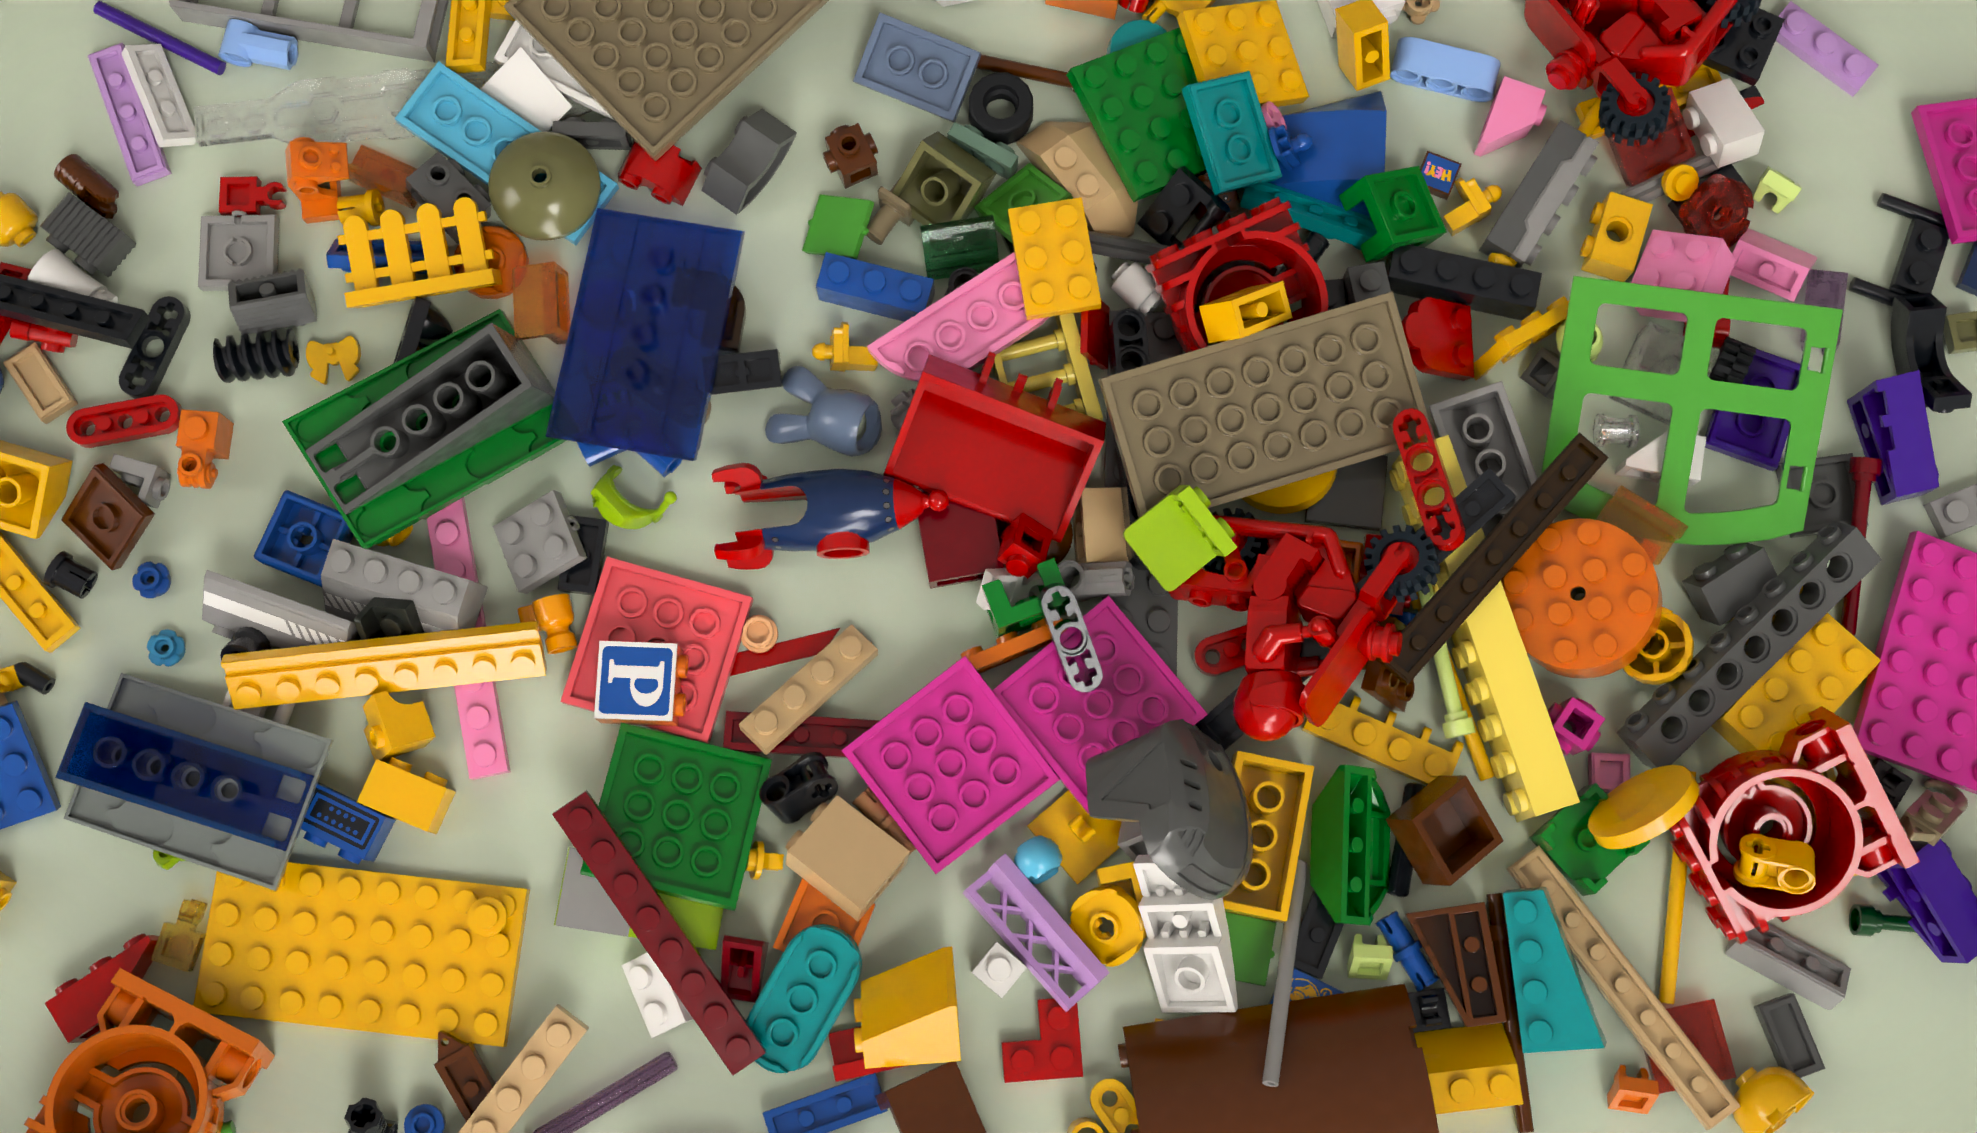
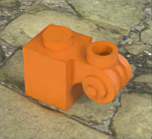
M181 409L176 446L182 450L177 468L179 482L182 487L193 486L198 488L200 486L203 489H211L218 476V470L215 468L214 463H212L213 458L229 460L234 423L221 413Z

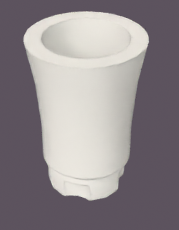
M53 249L44 254L34 265L27 281L118 303L116 295L109 292L106 286L75 265L59 249Z

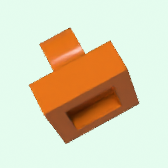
M1620 1065L1614 1076L1615 1082L1607 1093L1608 1109L1648 1114L1659 1096L1658 1081L1648 1080L1649 1074L1646 1068H1640L1636 1078L1628 1077L1626 1075V1066Z

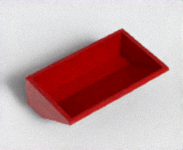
M990 351L980 373L929 354L883 475L896 478L929 493L936 489L943 490L948 494L950 501L1010 524L1023 512L1053 531L1052 540L1061 543L1103 446L1106 422L1057 404L1063 380L1057 377L1047 399L1024 391L1028 376L1021 373L1018 374L1014 386L990 378L989 375L996 356L995 353Z

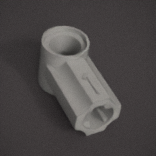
M1066 560L1057 565L1065 586L1074 593L1078 602L1088 601L1095 597L1130 596L1132 589H1134L1135 576L1132 571V564L1128 561L1079 564L1073 560ZM1080 574L1079 582L1071 588L1073 578Z

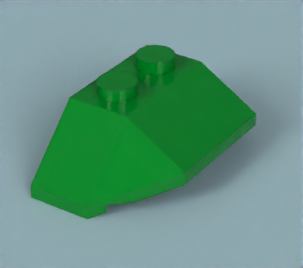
M1346 764L1339 765L1312 805L1310 885L1335 923L1370 926L1374 919L1373 915L1380 907L1389 888L1390 827L1385 819L1390 816L1391 812L1384 793L1376 781L1377 775L1374 768Z

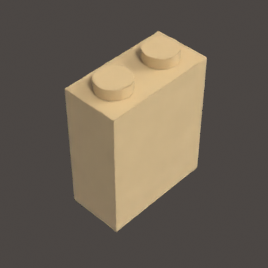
M836 795L829 804L824 802L818 806L810 818L813 823L805 832L798 830L790 838L785 847L788 850L785 865L859 922L906 866L910 851Z

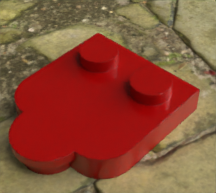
M1426 297L1413 302L1409 306L1408 315L1401 322L1415 368L1422 373L1462 381L1474 378L1471 306L1432 297Z

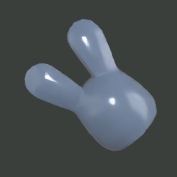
M794 366L784 374L782 379L783 388L789 394L812 404L807 416L775 414L770 417L765 428L766 437L770 442L787 444L811 439L833 451L851 457L869 452L878 443L882 431L881 415L878 404L869 395L853 390L828 388L808 369L802 366ZM865 413L867 421L866 431L862 438L857 441L858 429Z

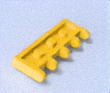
M1356 695L1353 696L1349 707L1338 703L1329 718L1320 727L1309 723L1306 718L1301 729L1306 733L1426 786L1438 776H1452L1464 747L1463 742L1456 740L1451 752L1429 743L1428 740L1432 729L1426 726L1422 729L1419 738L1392 727L1397 713L1390 710L1384 722L1358 712L1357 709L1362 698Z

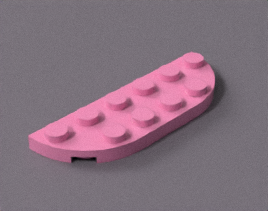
M1013 252L869 344L867 350L888 371L902 378L918 382L929 354L973 370L985 362L989 351L997 355L1037 329L1049 317L1026 321L1015 253Z

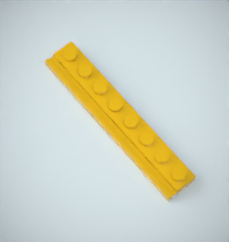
M538 621L225 654L221 661V667L224 668L226 673L225 680L234 710L373 695L384 691L392 693L546 676L547 670L541 635H539Z

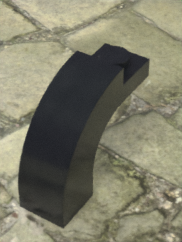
M1931 293L1894 296L1891 316V346L1897 375L1920 371L1925 406L1929 407L1933 412L1950 413L1954 409L1970 408L1972 393L1953 376L1944 354L1943 331L1947 307Z

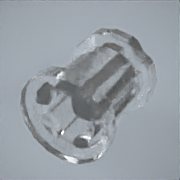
M1597 414L1593 426V441L1596 447H1603L1605 444H1626L1627 448H1635L1640 431L1637 415H1628L1627 418H1606L1604 414Z

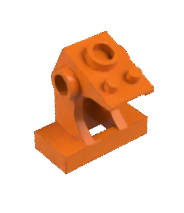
M298 137L288 143L285 150L288 187L301 201L302 219L307 224L340 220L337 212L342 211V209H337V201L341 197L340 180L350 179L347 143L315 142L314 139L308 137ZM329 182L330 189L321 188L318 185Z

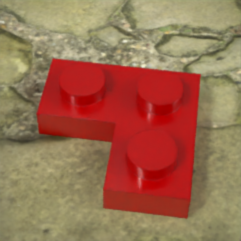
M1054 998L1037 1000L1040 1039L1002 1042L1004 1082L1083 1077L1077 1003L1065 1012Z

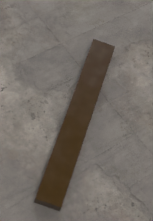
M1579 432L1401 631L1402 649L1400 655L1393 656L1390 663H1383L1381 658L1376 660L1407 686L1609 457Z

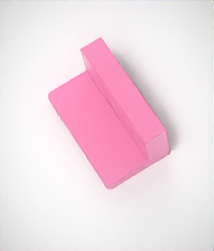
M1747 229L1738 240L1732 253L1736 262L1730 275L1794 302L1817 257L1752 229Z

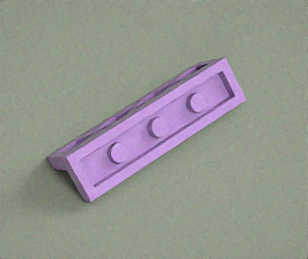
M1006 853L995 861L985 874L964 890V896L1065 1012L1110 973ZM990 881L1000 892V905L986 903L977 891ZM1007 914L1020 915L1026 922V935L1010 931L1006 926ZM1033 943L1044 944L1052 952V964L1037 962L1032 956ZM1059 973L1071 974L1082 988L1069 998L1058 986Z

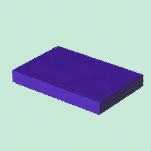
M1756 349L1753 361L1742 384L1792 390L1797 385L1801 364ZM1713 409L1705 434V448L1770 471H1775L1782 456L1790 425L1786 419Z

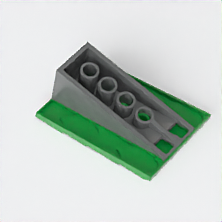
M500 309L282 421L360 546L364 549L380 544L418 521L425 520L483 485L492 483L524 463L538 458L582 432L504 311Z

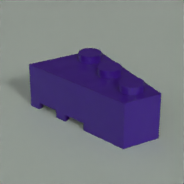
M1919 370L1876 380L1847 400L1865 457L1882 460L1881 476H1876V483H1874L1881 506L1922 496L1939 487V473L1935 464Z

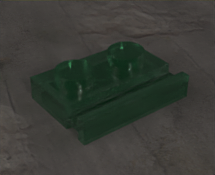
M993 215L920 226L928 278L934 280L949 278L953 271L962 267L972 268L977 273H982L999 262Z

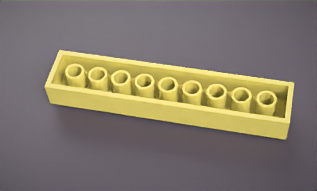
M1449 435L1436 438V442L1454 496L1456 497L1467 488ZM1421 453L1414 459L1413 468L1417 471L1427 470L1433 463V455ZM1400 454L1391 465L1392 470L1389 471L1390 481L1396 492L1400 491L1405 505H1402V514L1406 525L1413 526L1416 532L1423 526V522ZM1439 487L1428 490L1424 497L1425 504L1435 506L1441 503L1445 495L1444 490ZM1482 528L1439 564L1440 574H1436L1438 581L1435 586L1432 585L1434 594L1485 538ZM1500 580L1451 636L1455 646L1452 648V657L1456 667L1464 671L1467 683L1464 685L1465 694L1470 705H1476L1480 720L1477 721L1478 731L1482 740L1489 742L1493 754L1490 757L1492 770L1497 779H1502L1506 791L1503 794L1506 810L1510 816H1515L1516 822H1520L1580 803Z

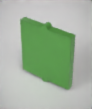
M820 194L813 218L808 221L810 227L802 251L807 254L823 256L828 252L857 260L864 235L869 232L867 226L874 202L865 199Z
M1225 912L1234 963L1235 981L1266 986L1270 958L1275 956L1272 946L1277 922Z

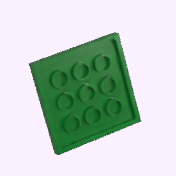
M1180 27L1070 68L1066 76L1133 203L1161 192L1176 171L1183 166L1188 168L1197 177L1207 173L1181 90L1186 85L1198 83Z
M621 722L600 798L599 808L658 893L735 911L762 803L759 792L763 783L768 779L772 759ZM583 860L580 874L596 878Z

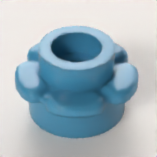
M169 629L161 630L158 635L151 636L147 643V650L150 652L148 657L157 666L165 664L167 667L173 666L183 658L185 642L182 637L177 636L175 631ZM168 645V650L164 652L162 650L163 646Z

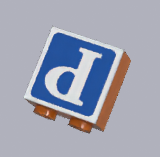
M599 641L594 718L600 723L621 724L622 722L633 725L678 726L679 716L684 717L686 711V694L680 693L681 678H687L688 655H683V650L675 643Z

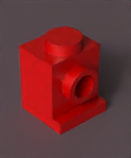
M1022 512L1002 532L1000 538L1003 540L997 560L1006 565V570L1011 575L1017 577L1024 576L1028 579L1038 570V564L1046 560L1053 531ZM1024 532L1035 539L1031 544L1022 538Z

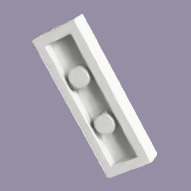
M161 44L125 45L121 54L158 146L194 145L198 135Z

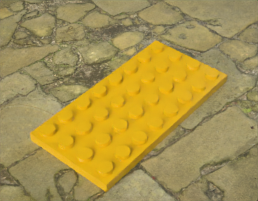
M288 862L278 890L274 891L217 871L193 1006L209 1014L438 1039V1033L443 1030L464 1043L472 1042L473 1044L507 1047L530 889ZM482 897L496 898L507 909V923L503 930L494 936L484 937L477 935L470 929L467 922V913L470 906Z

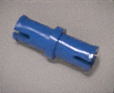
M1394 911L1375 924L1379 927L1389 945L1392 946L1394 951L1393 959L1395 962L1400 961L1418 992L1423 990L1424 986H1430L1439 978L1435 975L1422 954L1420 941H1414L1399 917L1398 911Z

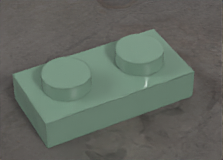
M957 122L953 123L947 133L948 139L1007 180L1017 172L1018 156L1015 155V151L1010 146L1002 142L993 143L984 138L982 132L971 125L966 124L962 126Z

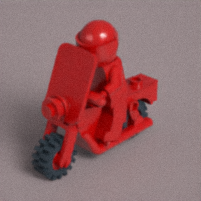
M1525 0L1524 16L1531 31L1554 57L1545 68L1550 84L1559 90H1573L1577 86L1584 90L1593 84L1596 95L1601 99L1599 125L1601 129L1605 128L1604 134L1608 138L1615 134L1614 142L1618 144L1621 143L1622 139H1628L1627 146H1634V140H1639L1641 146L1647 144L1648 136L1654 141L1658 138L1659 132L1663 133L1665 130L1671 104V96L1667 95L1668 88L1666 85L1674 87L1685 85L1732 26H1740L1742 19L1747 23L1752 19V15L1757 14L1761 0ZM1569 8V10L1571 11V16L1567 13L1565 9Z
M1224 508V516L1218 515L1217 511L1212 513L1215 519L1223 518L1234 531L1235 536L1231 539L1237 548L1226 557L1216 556L1204 566L1206 570L1201 568L1175 590L1168 592L1173 599L1189 601L1191 604L1199 607L1218 605L1226 606L1234 611L1243 612L1248 610L1245 670L1248 675L1241 680L1233 702L1235 722L1242 732L1255 740L1264 742L1274 741L1284 737L1293 728L1302 725L1304 714L1309 723L1320 727L1329 718L1368 660L1375 661L1376 658H1381L1383 663H1390L1393 656L1400 655L1402 633L1396 632V625L1394 623L1380 626L1379 622L1387 619L1398 602H1405L1406 595H1410L1411 601L1418 599L1416 592L1421 590L1426 595L1430 592L1428 584L1430 583L1435 586L1438 581L1436 574H1440V565L1434 544L1430 537H1426L1424 531L1419 529L1415 533L1414 527L1406 525L1405 531H1401L1400 525L1392 526L1394 531L1392 534H1388L1386 528L1380 531L1382 539L1378 540L1374 536L1370 540L1372 549L1366 547L1365 556L1367 559H1364V566L1369 578L1358 594L1348 558L1337 533L1333 529L1326 526L1255 519L1250 512H1247L1245 515L1243 509L1240 508L1235 509V514H1232L1230 508ZM1301 615L1309 623L1308 626H1303L1300 619ZM1313 637L1321 647H1328L1330 652L1325 659L1320 660L1319 656L1300 657L1301 644L1304 642V638ZM1312 676L1305 686L1301 677Z

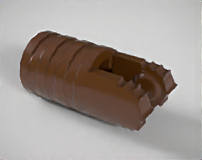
M78 154L68 155L58 163L54 171V177L102 217L113 219L117 213L115 200L119 198L118 190Z

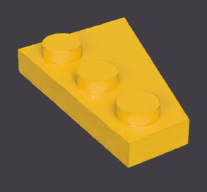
M1563 296L1546 308L1547 313L1542 315L1537 310L1520 322L1521 327L1518 329L1510 325L1493 337L1496 343L1474 362L1475 381L1485 376L1498 362L1506 363L1531 343L1534 345L1556 332L1560 324L1566 320L1569 300Z

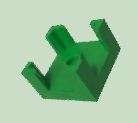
M1419 166L1365 175L1339 195L1345 211L1351 210L1364 200L1377 233L1361 244V250L1366 262L1379 260L1400 246L1411 244L1425 248L1447 233Z
M1055 558L1038 564L1037 569L1043 581V585H1037L1040 593L1044 587L1052 583L1065 585ZM994 580L982 585L983 593L990 610L986 611L997 638L1010 632L1017 631L1019 633L1030 629L1033 623L1044 619L1037 595L1024 598L1011 607L1000 580ZM1054 592L1052 594L1053 601L1047 603L1048 607L1053 606L1058 611L1060 617L1064 616L1065 612L1062 603L1067 600V596L1061 597L1058 592Z
M1597 783L1583 787L1577 793L1580 803L1561 808L1529 837L1536 846H1540L1556 868L1582 896L1596 894L1608 882L1606 877L1628 856L1637 855L1651 842L1648 840L1624 849H1606L1597 843L1588 829V820L1597 804L1609 798Z

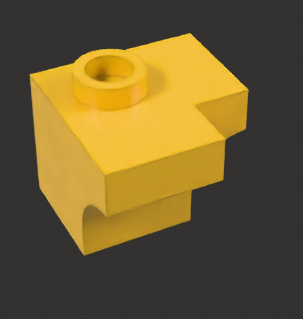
M388 691L373 694L362 706L368 721L364 733L374 761L378 759L383 762H389L391 757L396 758L405 753L425 748L436 737L423 701L413 704H402L395 701Z

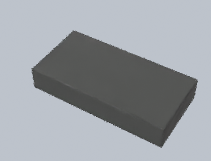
M1788 993L1754 1006L1778 1067L1792 1071L1799 1078L1826 1069L1794 993Z

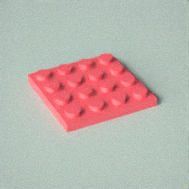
M607 557L561 702L594 712L599 641L675 643L681 647L683 655H688L689 662L687 678H681L680 693L686 694L685 716H679L678 726H641L709 744L740 646L743 627L752 607L753 598Z

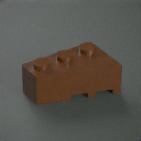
M1485 902L1405 914L1464 1026L1468 1028L1507 1022Z

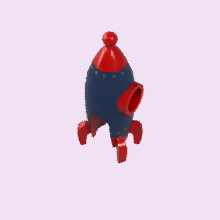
M737 463L714 469L711 474L713 482H725L726 494L740 495L744 503L807 501V511L804 517L796 524L735 532L737 541L715 544L714 552L716 558L727 560L728 568L741 570L765 568L773 559L774 550L817 551V556L828 559H849L865 556L870 553L869 543L902 529L919 517L926 508L930 507L932 510L940 512L945 510L949 504V496L943 490L936 489L929 495H925L922 491L908 483L867 470H816L786 474L768 479L761 474L755 465Z

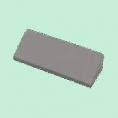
M1768 924L1769 931L1763 934L1756 928L1746 932L1748 941L1741 945L1735 939L1729 941L1725 952L1727 956L1824 1009H1833L1845 998L1851 968Z

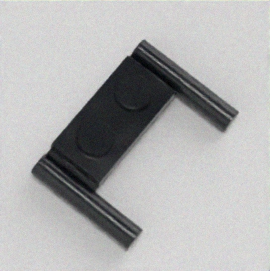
M1882 193L1878 199L1877 207L1912 219L1890 287L1887 289L1854 277L1850 283L1849 291L1893 307L1894 296L1932 293L1948 244L1949 235L1941 213Z

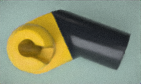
M20 662L0 670V693L30 686L45 695L51 691L55 684L54 678L27 662Z

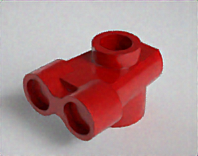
M13 319L10 326L11 338L41 342L40 349L64 353L65 347H76L78 335L17 319Z

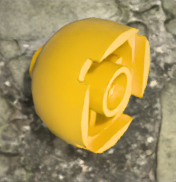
M1662 607L1660 623L1654 637H1651L1646 646L1637 654V658L1622 669L1628 676L1643 684L1662 685L1676 680L1687 670L1693 658L1694 641L1687 623L1680 616L1674 614L1673 611Z
M1769 1066L1757 1072L1751 1067L1735 1081L1739 1089L1733 1097L1741 1107L1733 1112V1116L1743 1133H1774L1786 1123L1785 1120L1793 1112H1799L1809 1102L1814 1092L1795 1073L1785 1068Z

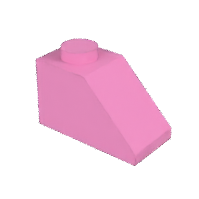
M1504 76L1496 90L1474 155L1481 157L1525 138L1533 125L1539 127L1547 109V105L1541 104L1546 90Z

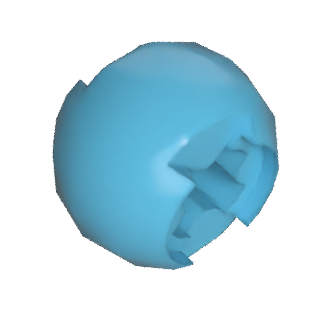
M1041 835L1035 836L1021 844L1017 848V853L1014 857V864L1032 884H1040L1053 877L1059 871L1058 867H1060L1062 862V854L1058 845L1052 839Z

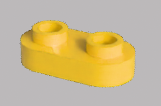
M1105 1078L1098 1081L1090 1092V1104L1109 1133H1125L1126 1127L1130 1124H1136L1139 1127L1135 1100L1126 1086L1113 1078ZM1106 1091H1113L1117 1096V1100L1112 1106H1106L1102 1102V1095Z

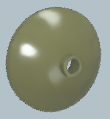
M544 131L521 136L508 144L500 152L490 171L488 190L491 204L496 214L509 229L529 239L547 241L566 237L584 226L598 205L601 193V180L597 165L584 146L569 136ZM537 174H547L545 181L541 183L534 181Z

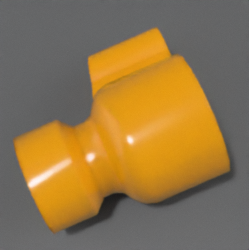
M555 594L533 601L531 605L517 609L520 623L538 621V631H545L547 633L545 644L548 654L563 653L578 647L575 633L569 629V626L574 621V612L569 594Z

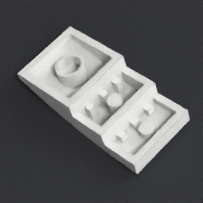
M1138 855L1133 863L1143 896L1138 907L1148 938L1143 949L1162 1013L1236 1012L1238 1002L1234 963L1223 897L1216 900L1198 897L1169 879L1151 860L1149 855Z

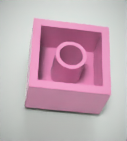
M1652 230L1631 283L1723 294L1736 260L1723 238ZM1635 307L1641 316L1687 322V318L1683 313Z

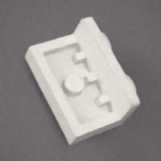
M648 952L621 965L651 1038L693 1020Z

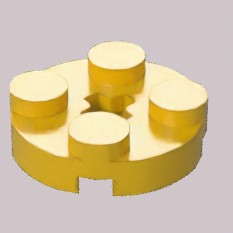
M1112 885L1110 887L1091 889L1080 896L1070 910L1072 912L1070 928L1102 964H1106L1105 966L1114 967L1129 960L1140 950L1143 940L1147 937L1138 907L1139 904L1122 887ZM1100 917H1105L1113 922V936L1109 931L1104 933L1100 931L1099 926L1103 923Z

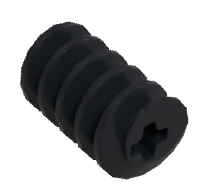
M292 328L286 330L285 340L281 339L277 330H273L269 342L266 341L263 332L256 333L255 343L251 342L247 333L241 335L240 345H237L233 335L226 336V343L223 347L219 339L215 338L213 342L215 369L218 376L225 383H231L235 378L242 382L247 381L250 376L256 380H261L265 374L270 378H276L280 372L284 376L289 377L294 375L296 368H298L300 359L299 348Z

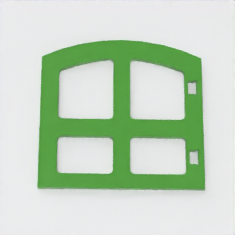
M1573 276L1541 474L1578 434L1582 403L1585 395L1594 393L1667 403L1671 406L1672 411L1656 503L1653 506L1647 507L1624 500L1586 483L1564 508L1565 510L1584 519L1607 522L1624 530L1631 536L1667 543L1729 545L1769 540L1803 531L1843 309ZM1607 303L1683 313L1687 318L1678 371L1675 374H1663L1593 364L1590 360L1599 306ZM1721 318L1803 329L1806 337L1796 387L1792 390L1711 380L1707 372L1716 322ZM1811 347H1825L1820 373L1807 370ZM1714 409L1786 419L1789 422L1790 427L1777 499L1773 504L1723 512L1689 513L1685 510L1684 506L1699 418L1703 410ZM1790 466H1804L1799 491L1786 488Z

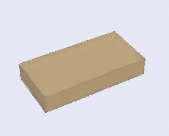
M34 342L4 361L3 364L39 419L47 425L76 406L78 402L43 349H40L41 346Z

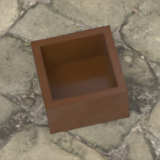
M1466 775L1438 776L1385 819L1421 882L1427 885L1451 886L1504 841Z

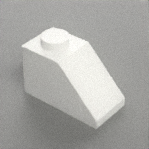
M1668 431L1625 459L1616 467L1615 475L1659 483ZM1696 436L1688 489L1701 480L1706 437Z

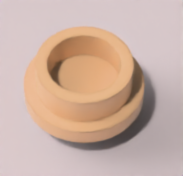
M764 615L749 617L743 627L741 636L743 645L754 653H764L772 649L778 639V629L774 621Z

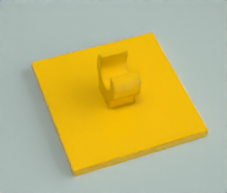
M1069 790L1027 825L1035 836L1041 835L1050 838L1058 845L1062 854L1060 866L1077 885L1120 848L1117 843L1121 821L1098 819L1089 816V813L1084 810Z

